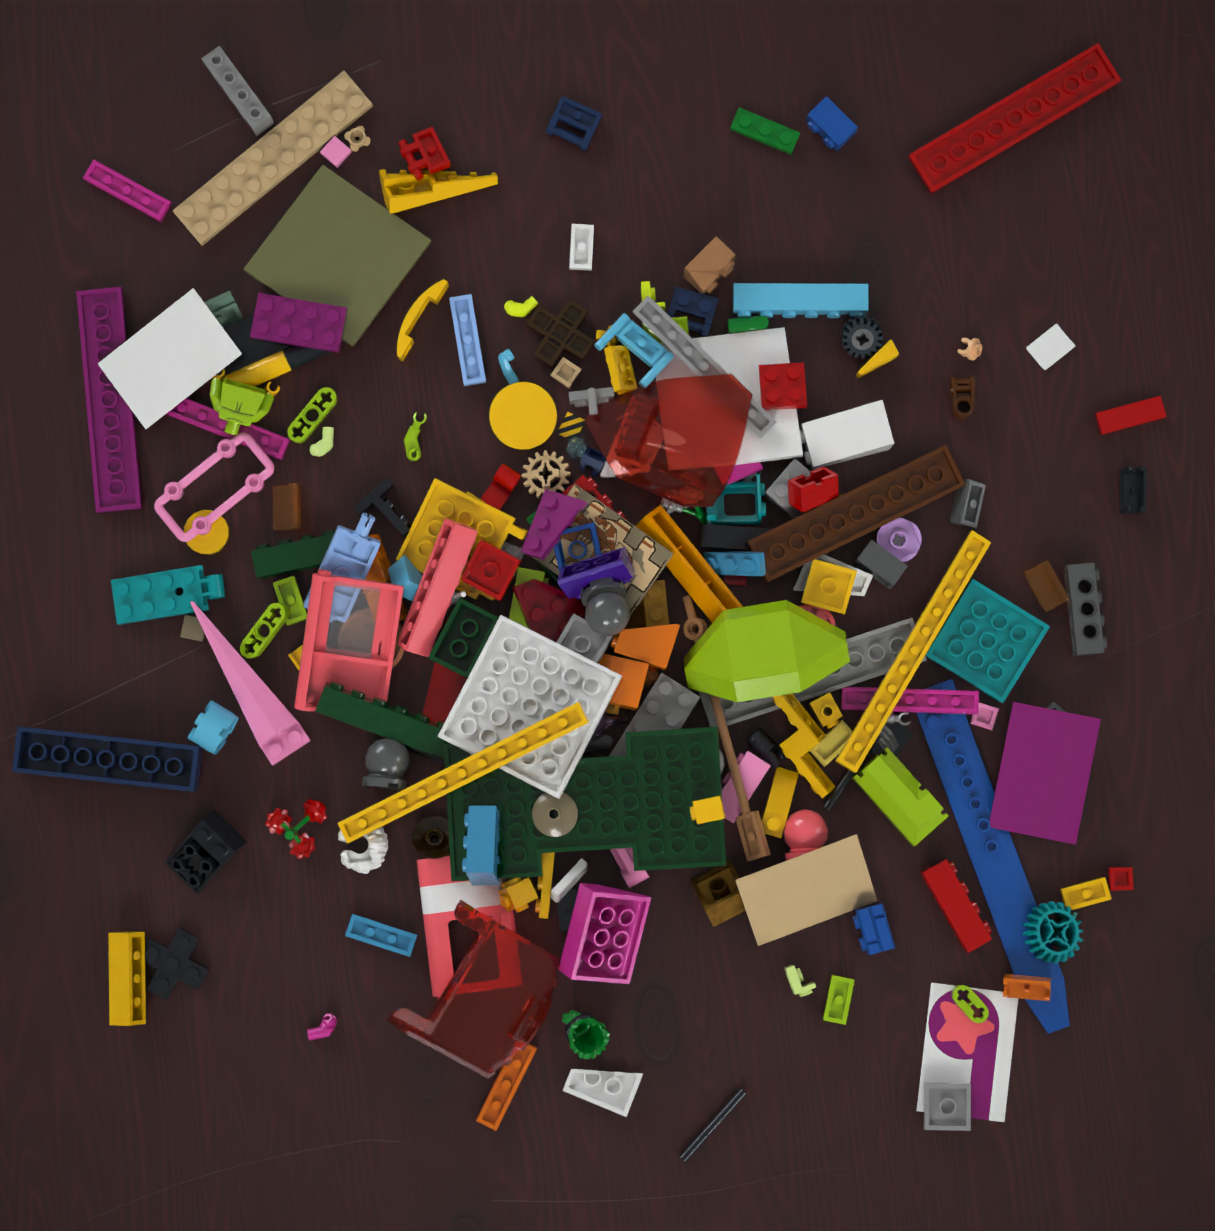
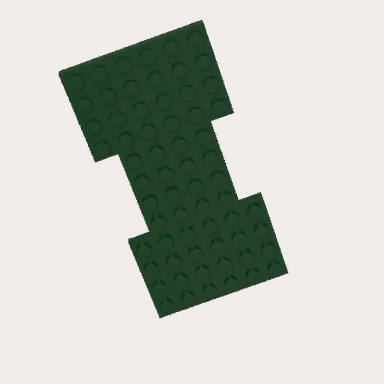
M718 727L625 732L626 756L581 758L564 790V793L568 794L576 803L578 819L574 828L569 833L559 837H551L541 833L533 822V806L536 800L546 792L500 768L446 794L451 881L469 880L466 872L462 870V860L467 855V849L463 847V838L468 833V827H465L464 816L465 813H468L469 806H497L500 842H498L497 856H500V864H497V877L500 879L543 876L542 853L633 848L634 871L726 866L724 819L697 824L696 820L692 821L689 808L693 806L692 801L721 796L722 798ZM451 743L444 744L445 769L472 756V754ZM555 809L550 812V816L554 819L558 816V812Z

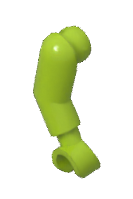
M417 412L414 413L413 425L409 427L404 438L406 455L411 461H417L421 457L417 437L420 433L419 428L421 424L427 419L425 413L424 420L421 422L416 420Z

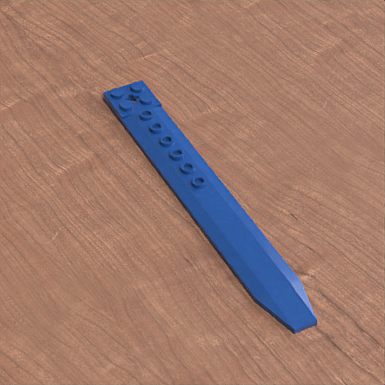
M952 679L926 688L932 690H956ZM916 713L1013 974L1052 978L1050 1001L1024 1000L1048 1034L1068 1027L1070 1023L1065 981L1059 963L1053 964L1051 961L1045 963L1042 958H1035L1036 952H1029L1031 944L1026 945L1024 943L1028 936H1024L1022 933L1027 931L1028 928L1023 924L1030 922L1026 916L1033 914L1032 909L1037 907L1009 831L990 828L989 821L995 793L968 724L966 714ZM1047 943L1045 945L1047 948L1054 951L1051 943Z

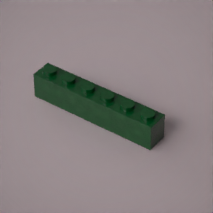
M331 681V684L326 682L315 712L444 759V744H449V742L437 736L445 722L438 721V723L430 721V717L424 714L417 713V715L408 713V709L399 705L392 707L387 705V701L381 698L374 697L373 700L365 697L366 694L356 689L349 691L343 689L344 685L338 682Z

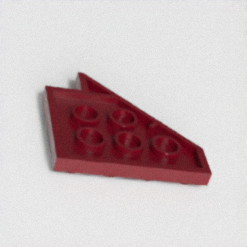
M531 579L512 587L528 629L554 642L558 641L573 613L585 619L586 606L583 605L581 599H576L575 597L568 599L563 591L537 579Z

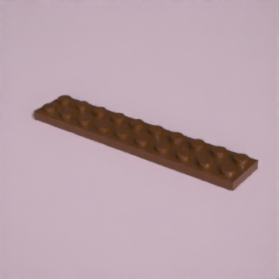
M944 445L746 543L751 552H764L766 575H763L767 583L966 484L947 446Z

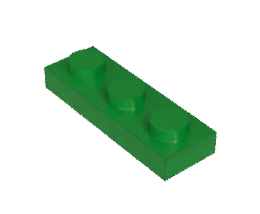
M738 108L730 130L790 155H792L800 136L798 131L742 108Z

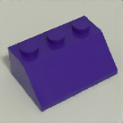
M622 547L561 567L557 582L568 599L573 597L580 599L581 589L590 587L591 581L611 577L614 582L621 580L626 584L633 578L634 569L626 547Z

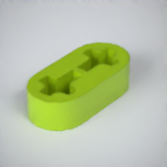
M962 984L954 987L951 993L952 999L965 1015L975 1023L986 1021L989 1015L988 1008L972 989ZM958 990H967L966 997L970 1002L966 1003L963 999L958 1000ZM972 1004L978 1009L983 1008L981 1011L983 1016L981 1018L972 1016L974 1014L973 1009L970 1007Z

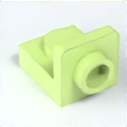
M794 965L784 967L793 994H799L800 997L813 993L812 989L816 988L815 982L801 985L804 979L800 968L796 969Z

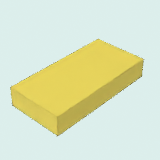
M841 720L839 724L826 734V737L819 744L809 750L810 753L825 767L841 752L852 733L851 728Z

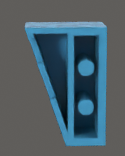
M469 806V811L464 816L465 827H468V833L463 838V847L467 849V855L462 860V870L466 872L472 886H500V878L497 877V864H500V856H497L498 842H500L497 806Z

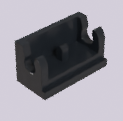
M1127 466L1119 469V514L1145 513L1147 511V466H1140L1138 468Z

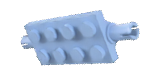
M362 513L356 530L338 525L319 569L329 570L332 572L331 575L365 580L381 545L380 540L368 536L373 522H375V517L370 514L367 517V513ZM343 585L335 586L330 622L339 620L345 623L361 588ZM310 590L303 604L304 608L307 609L309 604Z

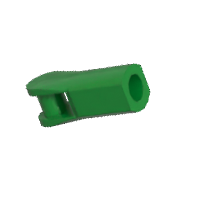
M765 316L728 319V333L766 330L769 321Z

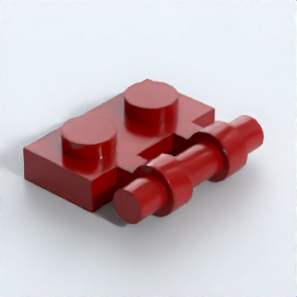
M433 127L412 134L414 143L408 145L406 139L398 142L400 153L409 165L408 170L417 181L424 178L422 169L427 168L430 175L451 167L450 161ZM419 152L422 159L416 161L413 154Z

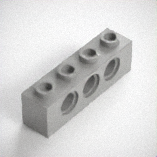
M220 46L201 58L208 71L256 136L275 124L271 115Z

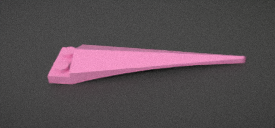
M191 601V606L259 747H261L272 766L309 743L311 739L300 722L234 649L196 603Z

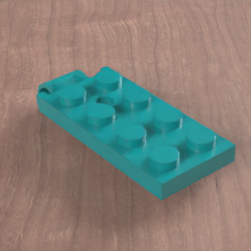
M203 565L113 579L111 580L117 625L195 613L191 606V601L195 602L202 611H208L207 599L212 600L226 597L223 575L216 574L204 577ZM179 587L183 588L184 591L181 596L176 594V590Z

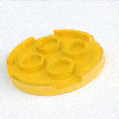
M516 382L504 387L496 394L490 406L489 419L494 434L501 442L515 449H531L541 445L550 437L556 425L557 411L553 399L542 387L531 382Z

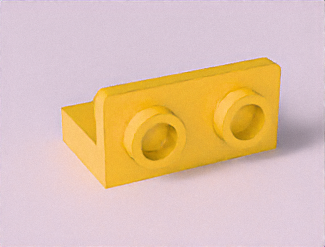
M609 346L604 348L614 392H617L618 395H623L638 389L628 348L626 346Z

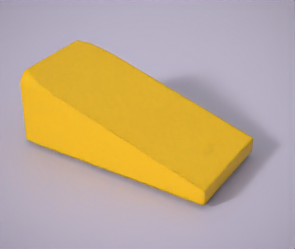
M891 339L856 373L857 378L897 358L899 352Z

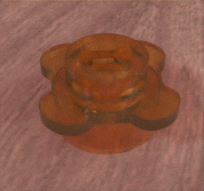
M651 666L647 671L644 682L647 684V688L650 685L654 686L661 675L658 673L660 668L656 669Z

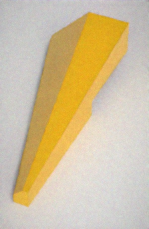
M386 169L379 170L384 201L390 214L498 184L496 173L477 176L476 172H470L469 176H459L456 174V171H439L430 175L429 171H422L424 178L417 181L414 175L407 174L406 170H400L399 174H389L386 172Z

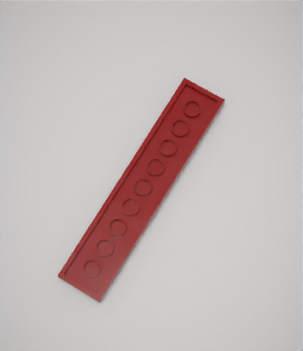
M1099 43L912 152L908 158L932 194L1119 84L1121 78Z

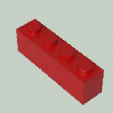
M942 859L920 872L965 952L970 953L992 940L989 935L992 933L990 926L986 921H981L978 915L981 911L975 901L971 902L967 894L970 892L963 881L959 882L955 874L958 871L952 861L948 862L947 859Z

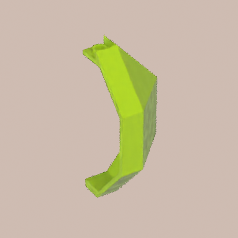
M788 600L723 610L685 655L684 670L688 688L734 702H742L802 692L849 663L850 658L845 631Z

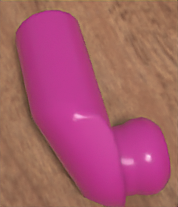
M331 1013L325 1014L319 1027L307 1029L308 1039L315 1040L329 1037L337 1025L336 1017Z

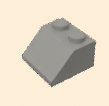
M796 459L788 465L765 492V497L791 520L807 513L801 512L789 504L788 480L802 474L805 477L810 476V471Z

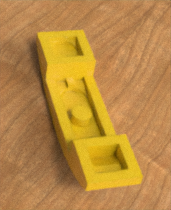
M443 279L428 288L408 311L402 323L397 342V356L402 362L414 344L413 338L408 335L429 301L438 305L449 287L448 281Z

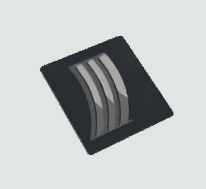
M894 722V724L885 723L879 733L881 738L871 752L875 755H880L881 753L884 755L882 750L888 747L897 757L914 733L899 722Z

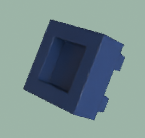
M588 446L580 460V470L584 471L587 465L594 468L592 475L596 477L604 466L608 455Z

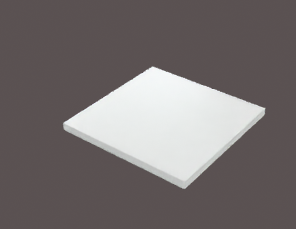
M785 327L692 338L760 406L759 365L790 363ZM660 343L667 351L674 355V358L656 376L668 473L803 457L797 409L765 410L777 423L760 438L665 343Z
M500 615L437 737L473 755L580 702L590 723L500 767L503 771L560 799L623 676Z

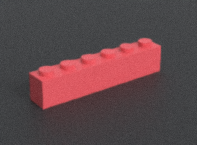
M447 518L444 519L396 643L404 650L429 657L435 645L438 632L443 626V619L451 605V599L459 584L463 568L467 564L471 547L476 541L478 531L472 527Z

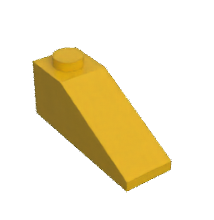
M781 767L776 769L761 818L765 834L777 838L782 837L799 773Z

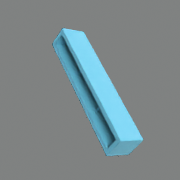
M733 284L732 314H738L739 318L751 317V314H760V316L772 318L773 315H782L783 318H794L796 315H805V318H817L818 315H827V318H840V315H849L850 318H855L856 315L862 317L868 312V284Z

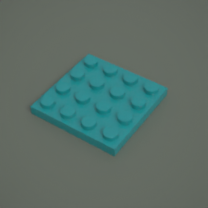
M972 579L925 656L1000 703H1004L1050 626Z

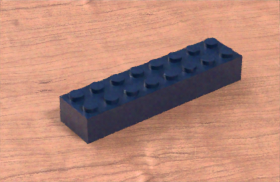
M17 726L12 772L198 792L203 748L193 745Z

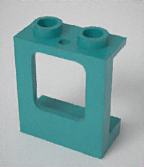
M756 474V482H733L724 487H721L719 482H715V475H706L707 524L725 526L761 525L762 516H766V503H761V496H765V484L760 483V474ZM751 493L755 496L756 513L754 515L727 516L724 513V495Z

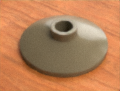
M564 792L560 799L544 793L536 800L533 806L532 818L536 828L541 833L551 837H559L569 833L574 828L578 819V809L575 801ZM553 809L558 812V816L555 819L550 816V812Z

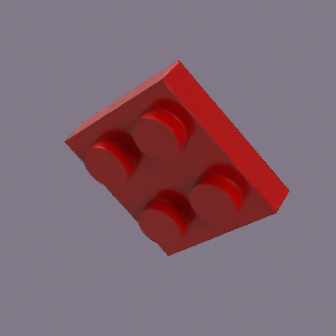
M804 362L759 365L761 407L764 410L807 408Z
M481 539L460 580L501 601L522 560Z

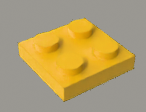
M814 559L801 603L845 614L857 570Z

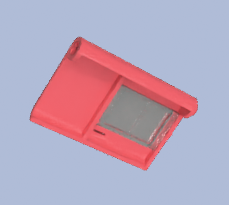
M319 569L318 573H313L294 705L295 709L316 711L326 682L331 684V681L344 685L343 689L353 691V689L362 691L366 694L365 697L374 700V697H378L387 701L403 586L331 575L332 572L329 570Z

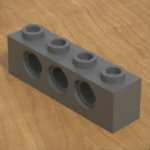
M1095 563L1067 565L1063 567L1073 656L1104 653V648H1107V639L1105 635H1102L1104 615L1103 612L1100 613L1099 604L1102 603L1101 591L1097 590L1099 570L1095 568ZM1080 581L1088 584L1087 593L1079 590L1078 585ZM1083 603L1090 606L1091 613L1089 615L1082 613L1081 606ZM1085 626H1090L1093 629V636L1091 638L1084 635L1083 630Z

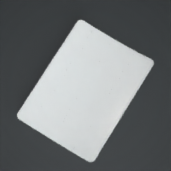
M1055 324L1027 346L1026 349L1044 370H1047L1072 350L1075 344L1059 325Z

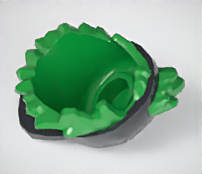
M570 1010L569 1013L562 1015V1021L566 1023L565 1036L570 1043V1048L573 1049L574 1053L578 1054L579 1058L589 1060L591 1057L594 1059L596 1055H601L602 1051L606 1050L605 1045L608 1044L610 1040L608 1036L611 1034L605 1029L604 1023H601L589 1012Z

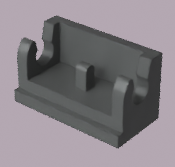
M870 540L854 562L856 566L872 574L874 579L888 589H891L908 567L873 540Z

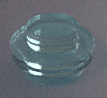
M573 437L566 449L570 457L575 459L583 455L587 447L585 439L582 437Z

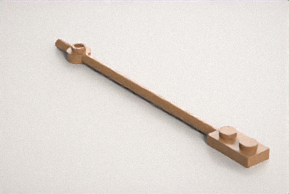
M688 595L682 598L688 617L684 624V634L688 639L694 640L696 643L707 630V624L702 618H697L692 598ZM709 694L742 812L741 816L735 817L747 862L771 855L759 811L751 812L720 699Z

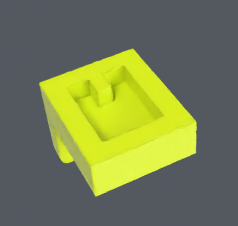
M650 281L641 282L642 301L647 296L656 301L655 287L650 288ZM665 302L656 303L665 311Z

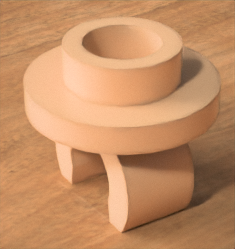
M962 338L961 341L966 345L968 344V347L965 350L958 349L957 352L969 360H975L982 352L980 340L978 338H973L972 340Z

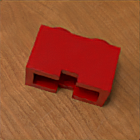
M825 466L810 471V476L808 477L802 474L788 480L789 504L801 512L810 511L812 508L839 497L838 474Z

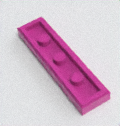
M94 159L83 176V179L159 222H162L172 204L171 201Z

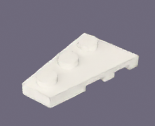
M825 554L816 558L817 560L857 570L850 595L865 596L873 577L872 574ZM812 561L803 565L793 591H804Z
M571 1069L562 1091L627 1117L643 1073Z

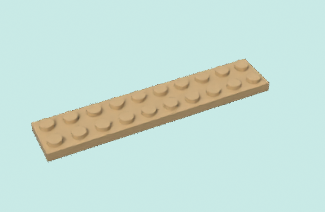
M343 71L173 210L174 214L200 245L203 246L323 148L334 136L339 135L372 108L373 104L348 74Z

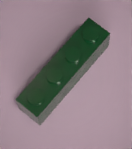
M336 530L323 532V536L314 538V535L300 537L301 541L292 542L291 539L278 542L279 545L270 547L269 544L256 546V550L251 551L256 578L264 579L320 567Z

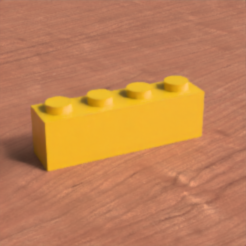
M145 932L108 933L109 1025L133 1026L146 1024Z

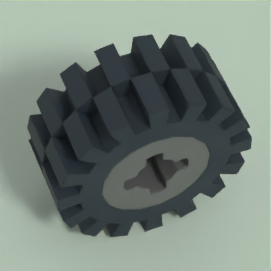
M856 315L855 319H848L849 323H845L843 325L844 329L841 331L843 346L847 353L853 354L855 358L861 356V359H865V355L871 357L873 352L877 353L879 351L878 347L882 346L883 340L879 323L875 322L871 316L867 318V315L862 317Z

